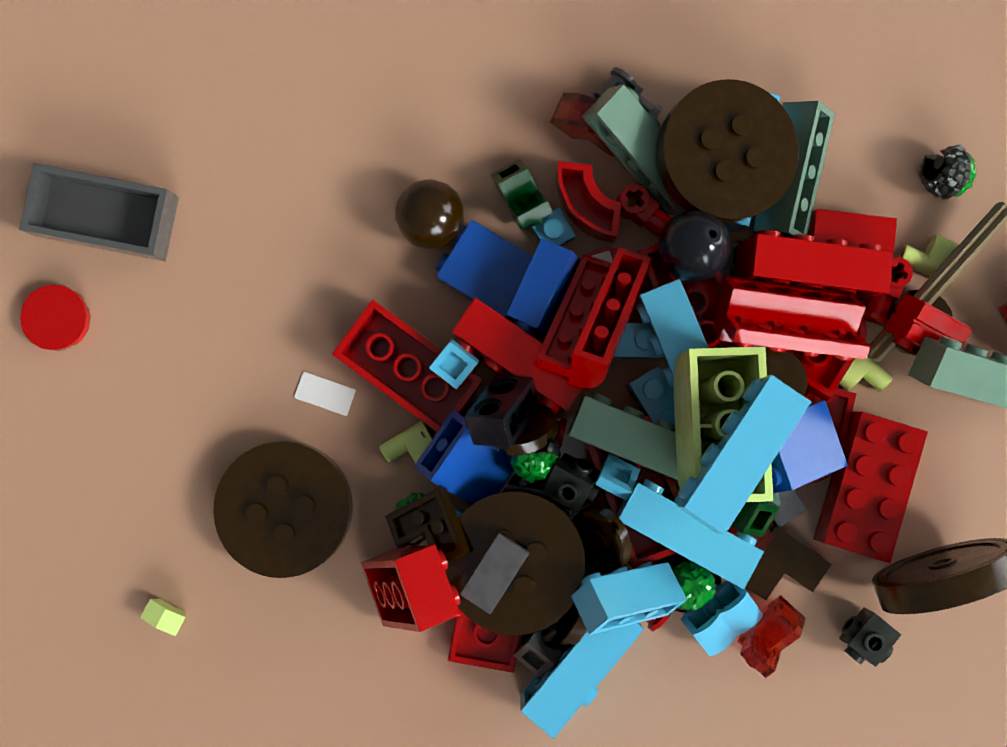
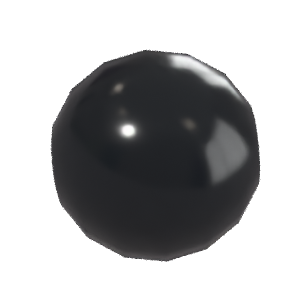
M700 210L682 212L671 218L663 227L658 238L659 258L668 273L681 281L695 283L711 279L728 261L730 255V236L726 226L714 215Z

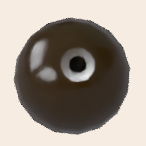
M427 179L412 183L402 192L395 207V220L402 236L412 245L425 249L440 248L448 245L458 236L464 223V207L458 193L448 184Z

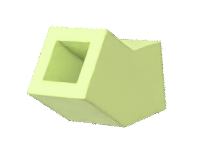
M150 599L140 618L153 627L176 636L185 619V611L172 606L163 599Z

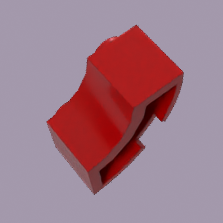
M558 161L556 187L561 205L568 217L588 235L605 242L614 243L618 237L622 203L609 199L598 189L593 179L592 165Z

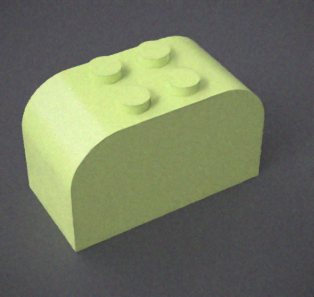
M765 347L688 349L677 356L674 367L673 390L679 489H681L690 476L696 478L703 467L699 463L701 457L712 443L717 446L725 434L721 428L728 416L733 411L739 413L746 400L742 396L750 383L755 378L760 381L761 378L767 376ZM772 465L769 466L746 502L773 501Z

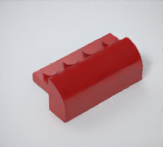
M618 247L612 263L583 254L539 350L535 366L569 377L568 385L572 387L593 388L599 386L604 381L647 277L652 257Z
M729 276L723 277L715 309V330L720 341L733 342L740 347L766 346L768 349L776 352H785L786 349L796 350L813 357H817L819 354H827L844 361H850L852 358L867 359L870 345L857 333L866 307L853 294Z

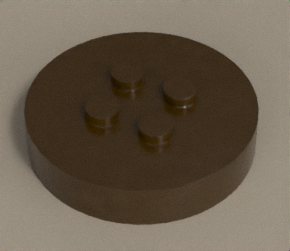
M732 79L712 81L688 93L666 116L660 128L656 145L659 175L673 200L685 211L700 210L708 212L720 219L722 223H735L746 220L769 209L779 201L792 183L799 157L796 130L789 114L780 102L769 92L757 85Z
M282 441L254 447L239 456L229 466L217 487L213 513L219 539L235 561L259 575L272 578H288L312 571L327 561L339 549L351 525L353 502L348 481L333 459L313 446L299 442Z
M511 490L495 493L479 500L458 518L471 553L449 563L448 569L445 572L449 584H453L458 591L460 605L457 606L469 619L479 626L499 634L525 635L549 627L567 613L574 603L571 595L582 586L581 581L584 579L586 555L581 534L572 518L563 508L540 494L522 490ZM502 533L530 553L492 613L489 614L460 594L497 535Z
M985 538L949 544L907 557L883 568L872 578L882 610L891 614L928 613L969 604L1006 590L1007 539Z

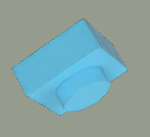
M560 207L547 215L542 223L531 227L539 242L543 238L562 246L576 237Z
M451 339L429 368L457 389L478 364L479 360Z
M609 453L602 465L595 485L627 501L634 489L640 469Z

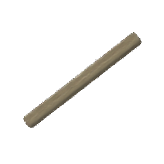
M1004 202L995 204L913 297L932 305L1007 222V204ZM884 328L869 344L868 357L874 362H880L896 345L893 342L896 335L886 331V328Z

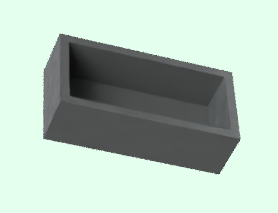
M34 163L19 230L36 237L166 262L179 197L164 188Z

